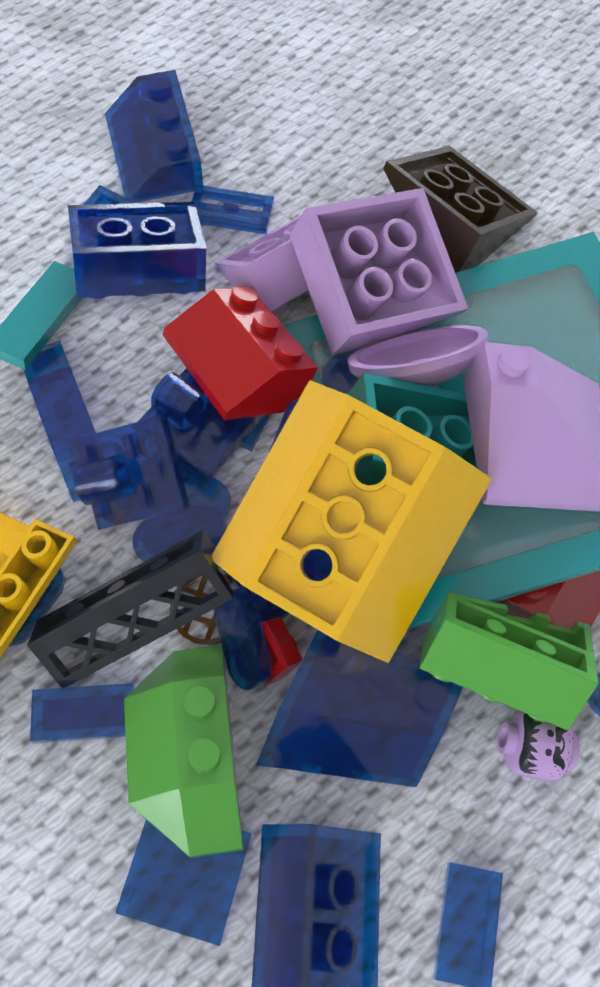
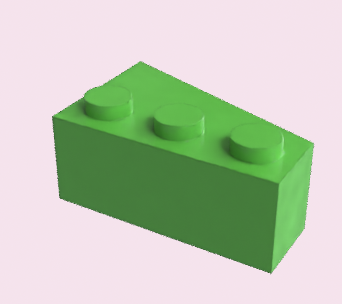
M448 592L423 639L419 669L431 673L441 681L453 682L477 692L488 701L500 702L527 713L536 721L551 723L568 731L599 684L590 624L576 621L572 629L549 624L551 618L547 614L534 612L531 619L507 614L509 611L507 605Z

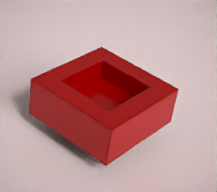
M281 617L265 621L244 642L245 648L264 687L282 680L303 662L297 649V644Z

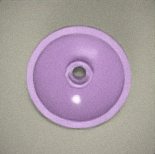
M467 325L442 326L411 331L376 341L360 348L349 356L348 366L350 372L357 378H360L363 373L439 388L438 384L458 377L469 368L483 343L489 342V336L486 329Z

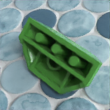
M223 645L173 651L124 698L129 805L190 858L242 851L244 848Z

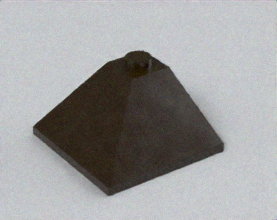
M451 146L386 161L383 167L395 193L424 189L455 273L479 266L538 213Z

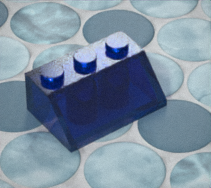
M176 70L137 76L105 112L126 205L204 190L201 158Z
M194 202L68 205L77 298L90 297L101 299L107 296L125 295L142 297L149 294H188L191 292H204L206 290L207 248Z
M262 824L251 987H378L381 833L314 824Z

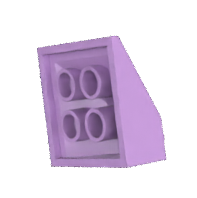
M484 342L463 376L477 469L492 478L482 496L483 504L600 512L599 384L533 347Z

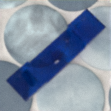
M61 341L45 345L28 368L24 370L70 496L73 502H76L117 485Z

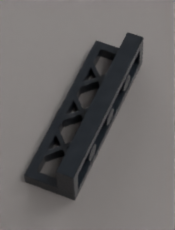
M203 529L38 619L27 646L58 685L64 689L232 600L234 591L213 562L214 544ZM201 572L205 574L216 590L203 598L181 594L184 582ZM176 586L175 592L168 591ZM149 600L172 604L169 616L160 621L138 617L140 605ZM178 606L184 607L177 611ZM133 610V614H132V615L125 614V613H127V612ZM107 623L129 627L127 638L117 644L97 640L96 634L98 628ZM134 629L141 630V631H139V632L133 634V633H134ZM90 633V637H89V638H88V637H83V636H85L86 634ZM64 646L87 650L85 660L70 669L64 666L54 652Z

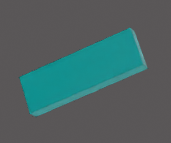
M54 261L1 323L0 360L26 370L84 297L92 284L91 275Z

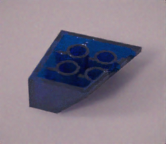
M317 630L278 709L256 766L289 769L416 788L447 728L463 687L453 682H444L435 678L431 673L419 669V662L398 652H395L390 662L387 663L338 642Z

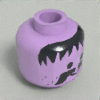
M520 710L512 715L509 722L501 724L497 735L498 751L504 754L508 769L519 776L555 782L563 778L567 772L572 771L579 759V737L572 730V727L567 731L551 723H542Z

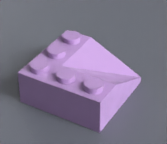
M423 188L306 208L289 234L332 356L358 350L376 341L420 329L461 314L468 309Z

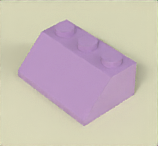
M300 216L215 262L216 266L233 287H251L273 315L287 310L290 307L289 301L297 296L311 295L289 235Z

